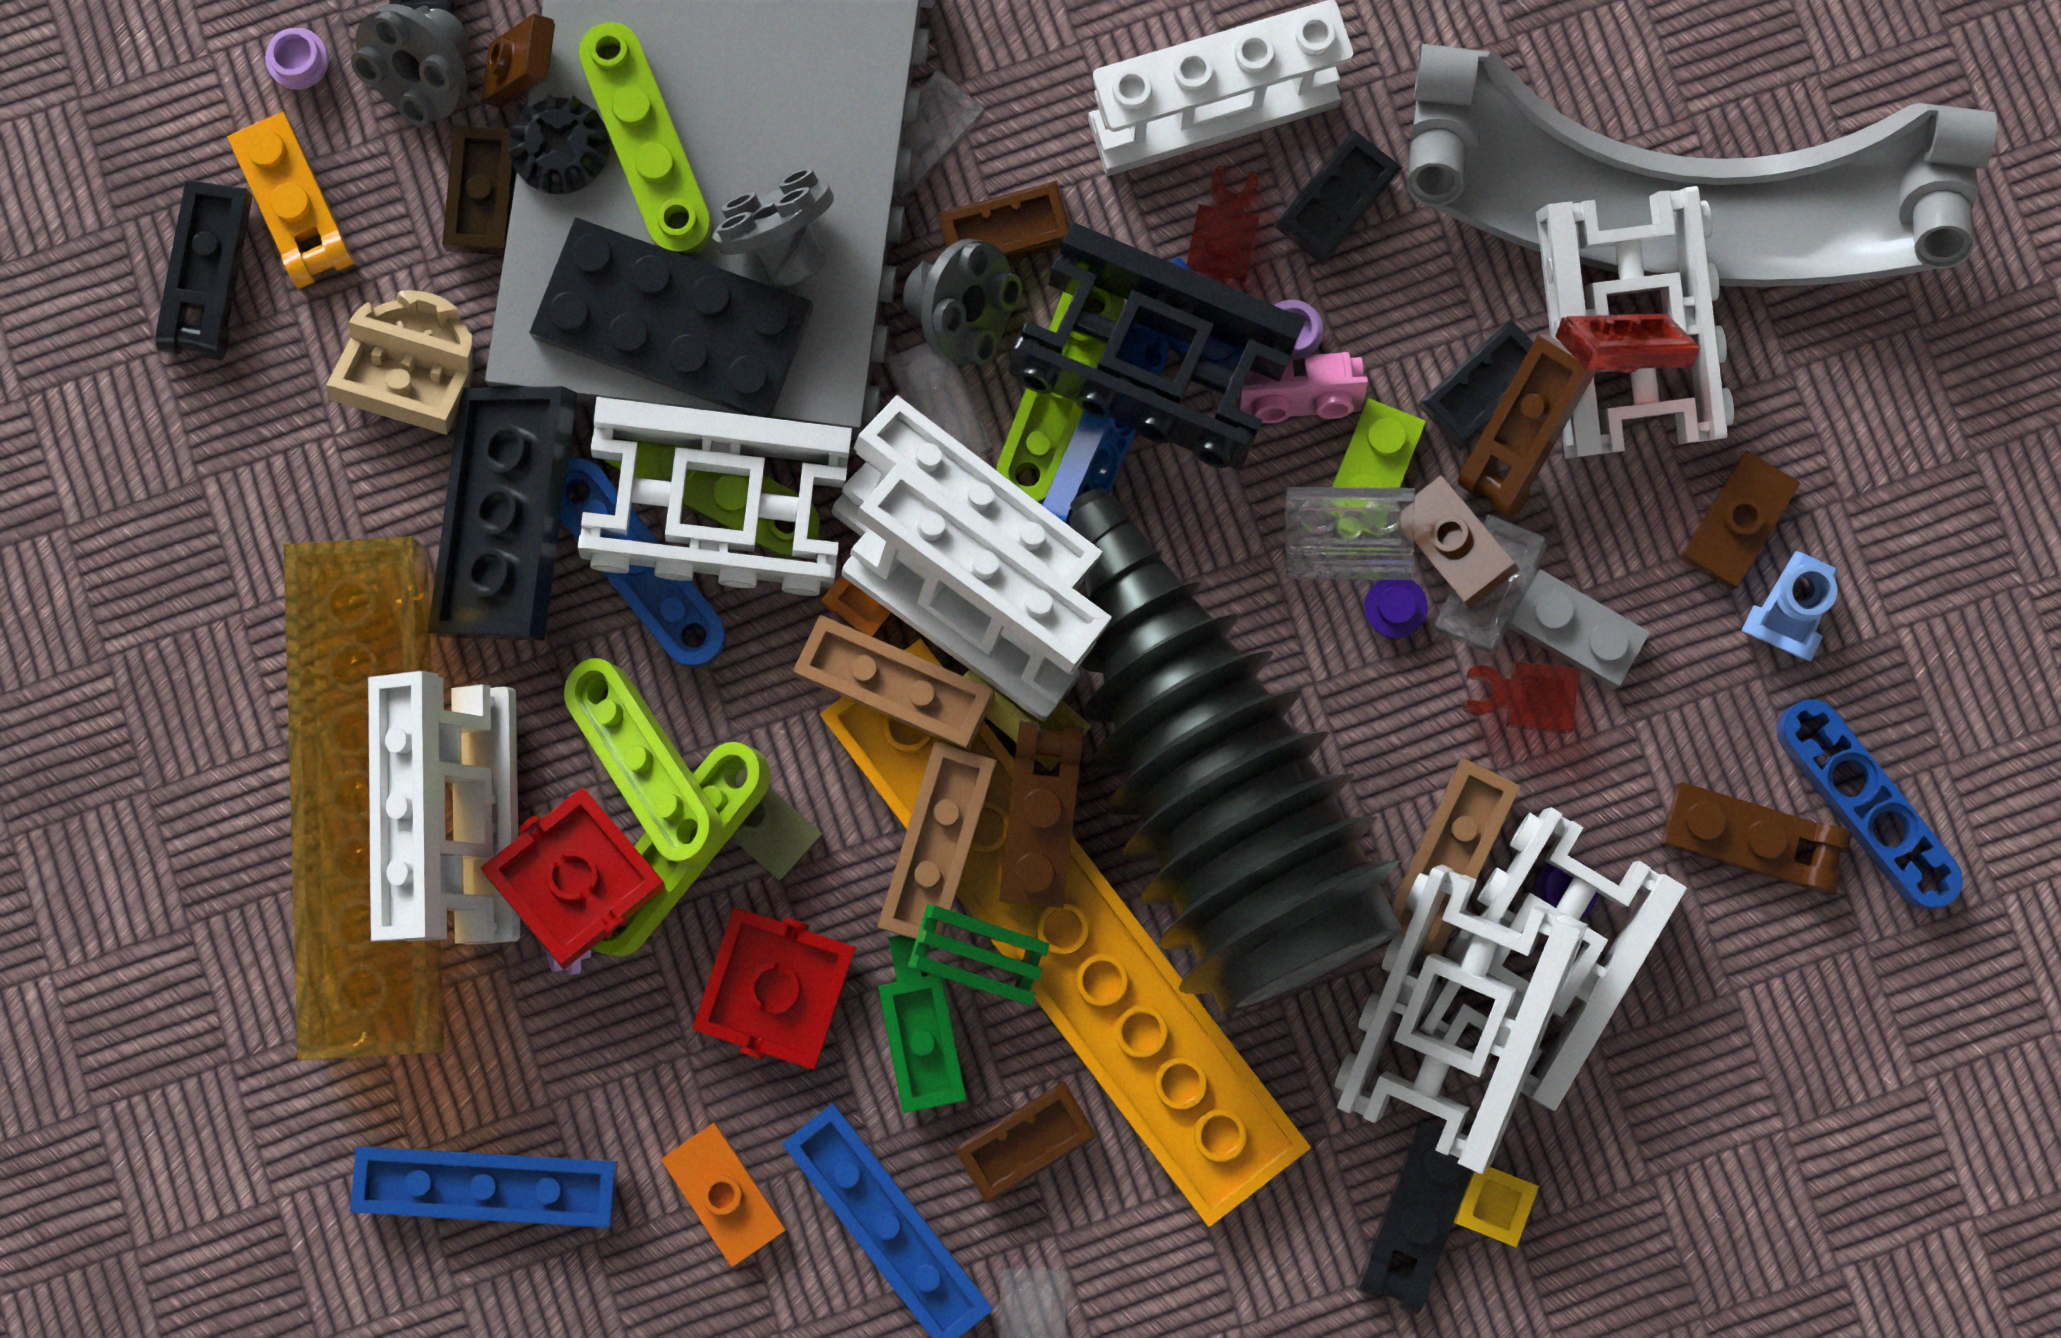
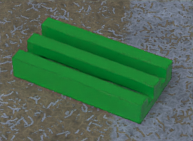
M927 904L908 967L1031 1006L1035 993L1030 992L1033 981H1039L1043 968L1038 967L1041 955L1047 956L1050 943L948 909ZM941 922L1025 950L1023 960L1019 961L936 934L937 923ZM930 946L1018 974L1015 986L927 959Z

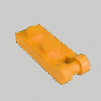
M284 111L227 136L279 249L284 266L296 288L299 290L316 282L314 275L335 267L337 271H340L355 264L351 251L295 130ZM320 234L323 244L303 253L299 243Z

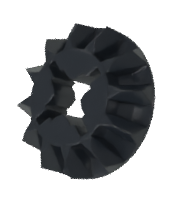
M547 94L543 101L533 106L524 105L522 115L515 125L510 126L508 154L516 172L528 185L548 194H568L588 186L602 172L609 155V135L596 109H592L574 95L570 98H556ZM547 127L550 131L554 130L559 135H563L567 131H573L567 139L571 147L570 151L575 158L573 161L566 154L562 156L556 150L551 151L547 155L543 154L549 146L544 137L543 128Z

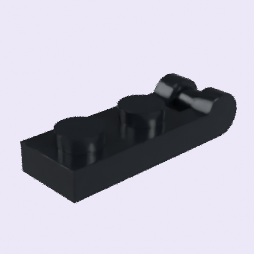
M185 180L156 329V347L158 351L180 354L183 349L199 351L201 358L221 361L224 359L229 343V318L253 195L247 188ZM188 308L204 310L201 327L186 325L185 320Z
M1419 1120L1356 1286L1357 1291L1374 1298L1378 1293L1396 1299L1399 1301L1398 1307L1415 1315H1418L1424 1306L1432 1277L1473 1170L1458 1164V1157L1451 1154L1447 1156L1435 1150L1443 1128L1423 1120ZM1394 1249L1415 1258L1408 1276L1388 1268Z

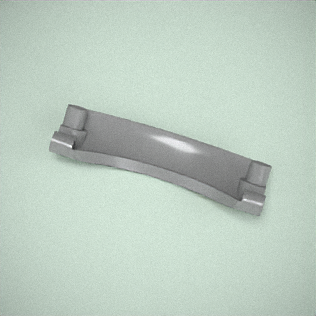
M1422 43L1414 92L1416 104L1410 144L1407 190L1412 198L1421 204L1431 206L1457 220L1514 244L1540 252L1536 211L1547 204L1573 201L1574 204L1595 200L1599 231L1651 225L1652 216L1649 196L1659 191H1677L1686 187L1697 186L1700 201L1706 200L1711 211L1712 232L1710 238H1705L1707 263H1714L1716 266L1719 286H1802L1869 280L1931 269H1948L1960 265L1970 257L1974 248L1972 209L1978 195L1976 168L1985 169L1991 159L1996 139L1997 116L1996 112L1916 103L1851 135L1802 150L1753 158L1711 159L1683 157L1649 151L1621 143L1591 131L1569 119L1540 99L1495 52ZM1575 224L1580 264L1618 273L1615 245L1580 249L1578 226ZM1676 234L1667 239L1641 242L1644 276L1680 272Z

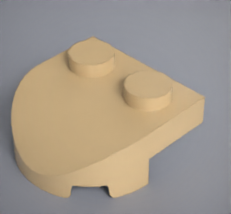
M414 290L399 291L397 300L383 303L374 308L371 303L367 302L355 312L349 321L351 338L326 384L328 400L447 435L458 413L463 388H470L474 374L472 335L460 319L457 307L440 296Z

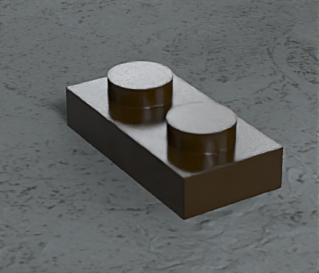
M454 125L442 245L447 252L505 254L516 179V170L508 154L510 129Z

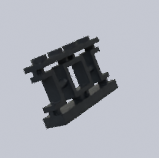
M1072 222L1062 242L1058 259L1056 258L1051 268L1048 286L1070 294L1073 298L1056 333L1026 321L1021 337L1017 338L1012 348L1009 373L1017 377L1023 386L1040 394H1050L1053 392L1076 402L1082 411L1093 417L1101 419L1112 417L1135 427V430L1141 436L1156 443L1171 442L1193 451L1194 455L1207 465L1216 468L1231 467L1236 470H1242L1257 436L1262 419L1234 407L1251 370L1275 381H1281L1306 319ZM1095 287L1127 300L1117 322L1086 310ZM1135 322L1190 345L1174 382L1118 359ZM1074 333L1106 345L1098 362L1097 369L1064 356ZM1211 335L1244 349L1235 372L1201 358ZM1191 381L1224 395L1215 418L1180 405Z

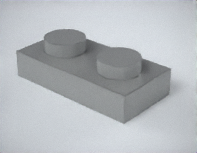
M1541 569L1535 574L1506 624V627L1613 689L1620 686L1650 634L1649 631Z

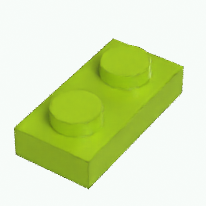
M1368 398L1320 516L1378 539L1383 531L1426 421Z

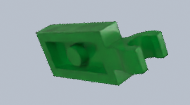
M902 935L888 937L897 982L879 985L878 989L902 1112L908 1113L966 1101L943 978L935 975L923 977L922 971L908 967L915 939Z

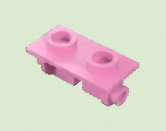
M1349 352L1304 355L1305 376L1295 377L1291 357L1280 382L1251 370L1241 391L1239 410L1262 419V423H1277L1291 416L1318 415L1326 419H1337L1345 417L1352 412H1362L1368 384L1367 377H1363L1362 358H1350Z

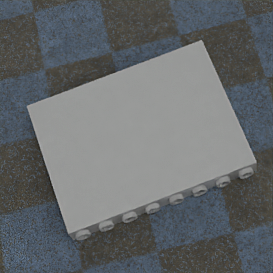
M544 0L541 16L554 19L555 24L548 78L530 89L528 105L533 106L543 101L547 94L556 98H570L574 95L592 109H596L604 122L579 60L580 42L592 27L605 22L623 24L636 34L712 221V234L709 242L703 250L690 258L812 301L813 309L771 418L852 428L851 439L857 440L858 435L865 429L866 423H871L879 414L881 387L871 386L874 362L885 363L888 349L889 326L879 325L882 302L893 303L896 290L897 266L888 265L890 243L901 244L904 231L905 206H897L896 198L898 184H909L912 171L913 147L904 146L906 125H917L920 112L921 88L912 87L914 66L925 67L928 53L929 29L920 28L922 7L933 8L935 0ZM613 44L607 45L602 48L599 57L605 60L613 59L618 56L621 48ZM547 127L542 129L549 145L543 154L547 155L551 151L556 150L562 156L566 154L571 161L575 159L567 141L573 131H567L565 134L559 135L554 130L550 131ZM610 135L609 155L602 172L592 183L581 190L568 194L544 193L528 185L517 173L485 377L487 385L489 387L563 386L577 392L576 406L592 408L596 406V398L603 397L745 415L532 338L529 331L575 217L653 245L654 243L647 230ZM805 168H812L817 179L826 180L834 194L832 205L820 217L810 223L826 255L825 264L819 272L799 284L778 286L771 281L756 250L737 255H725L719 251L713 239V233L718 225L726 219L721 208L727 202L748 192H755L759 198L779 189V182L791 173ZM676 212L668 218L667 226L672 229L683 228L688 223L689 216L683 212Z

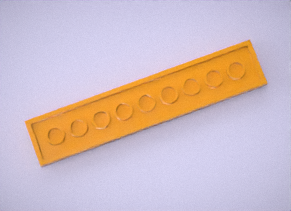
M921 638L904 650L943 667ZM841 697L819 715L907 830L934 742L952 747L955 746ZM983 721L969 752L995 759L996 766L956 896L973 918L1050 943L1047 956L1041 955L1038 967L1043 968L1039 981H1033L1030 992L1035 993L1034 999L1201 1219L1208 1227H1211L1311 1149V1146L1196 996L1179 991V986L1183 979L1073 836H1071L1063 908L999 900L1015 760L986 722ZM990 939L1001 955L1019 961L1023 960L1025 950Z

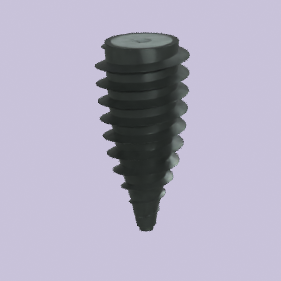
M1098 488L1075 498L1070 503L1073 514L1070 516L1072 529L1103 551L1095 566L1084 577L1088 595L1087 599L1112 617L1106 629L1096 640L1094 648L1081 663V667L1084 670L1103 673L1104 684L1090 697L1085 705L1084 714L1086 718L1098 722L1114 723L1115 731L1098 748L1094 755V763L1104 769L1127 770L1128 779L1114 792L1107 804L1108 811L1113 814L1141 815L1144 825L1125 845L1123 851L1125 858L1130 860H1158L1161 871L1142 892L1141 901L1149 905H1175L1179 918L1160 939V947L1164 949H1194L1199 961L1181 982L1179 991L1185 994L1213 993L1221 1013L1230 1014L1261 1004L1306 985L1361 958L1396 937L1402 931L1398 921L1400 916L1395 915L1380 884L1401 860L1368 861L1359 847L1357 841L1378 817L1345 818L1334 801L1335 797L1352 779L1354 774L1321 775L1310 759V756L1325 740L1329 732L1297 734L1285 720V714L1301 696L1302 690L1278 693L1268 692L1256 676L1271 658L1273 651L1242 655L1226 638L1240 618V615L1231 614L1212 618L1193 598L1201 582L1184 585L1160 558L1163 550L1156 552L1115 497L1107 496L1104 488Z

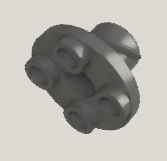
M386 4L374 9L359 24L356 33L357 52L352 55L351 64L357 77L364 83L373 85L387 102L400 111L407 122L417 127H424L430 121H438L448 117L462 104L467 92V76L462 59L469 51V37L463 24L453 14L443 9H429L427 6L412 9L404 5Z
M805 168L791 173L779 182V189L759 198L755 192H748L727 202L721 208L726 219L718 225L713 233V239L719 251L725 255H737L756 250L771 281L778 286L799 284L819 272L825 264L826 255L810 223L820 217L832 205L834 194L826 180L817 179L812 168Z
M963 239L949 246L940 255L935 264L922 261L920 266L911 272L905 283L903 300L908 315L912 319L922 322L926 342L938 358L958 365L977 364L983 366L990 363L995 357L998 342L1005 332L1011 311L1021 301L1023 286L1020 277L1011 273L1009 263L998 247L982 240Z

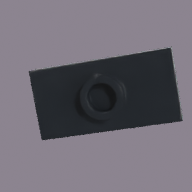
M1353 130L1279 218L1275 228L1321 265H1324L1399 176L1403 167L1356 130Z
M1510 319L1423 398L1418 407L1461 451L1486 428L1534 342Z

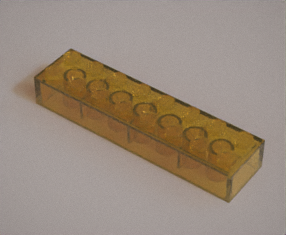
M412 536L284 544L297 1060L330 1061L442 1054L445 1051L441 940L417 942L407 940L391 942L371 941L368 677L416 671L432 673L430 634L427 633L430 618L428 551Z

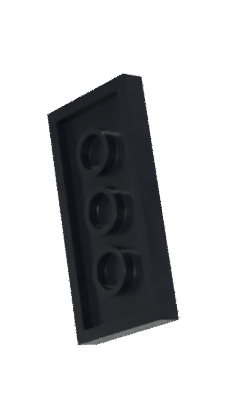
M575 217L529 333L535 340L745 415L771 418L811 315L813 304L811 300Z
M563 386L463 388L459 401L427 633L443 638L545 640L577 392Z

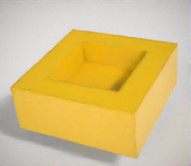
M1490 1166L1483 1174L1473 1170L1453 1223L1517 1248L1539 1186Z

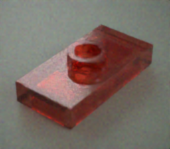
M1668 314L1567 316L1561 318L1555 336L1587 371L1616 370L1624 373H1633L1638 369L1693 367L1700 350L1697 343Z

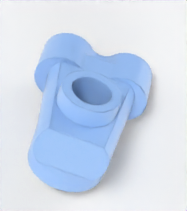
M1795 551L1762 608L1753 605L1741 631L1796 657L1811 662L1823 638L1822 635L1816 633L1822 614L1834 604L1837 596L1835 579L1838 569L1804 553ZM1798 577H1803L1808 581L1810 590L1806 598L1797 601L1792 593L1793 584Z

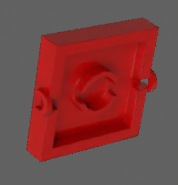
M583 786L542 819L535 815L526 820L518 829L520 836L480 867L485 877L563 970L603 938L609 939L614 929L619 925L625 926L628 923L627 919L666 888L660 876ZM537 824V827L532 832H527L533 825Z
M733 907L692 1030L740 1045L739 1052L764 1060L767 1054L816 1070L857 948L809 932L810 925L785 917L782 923Z

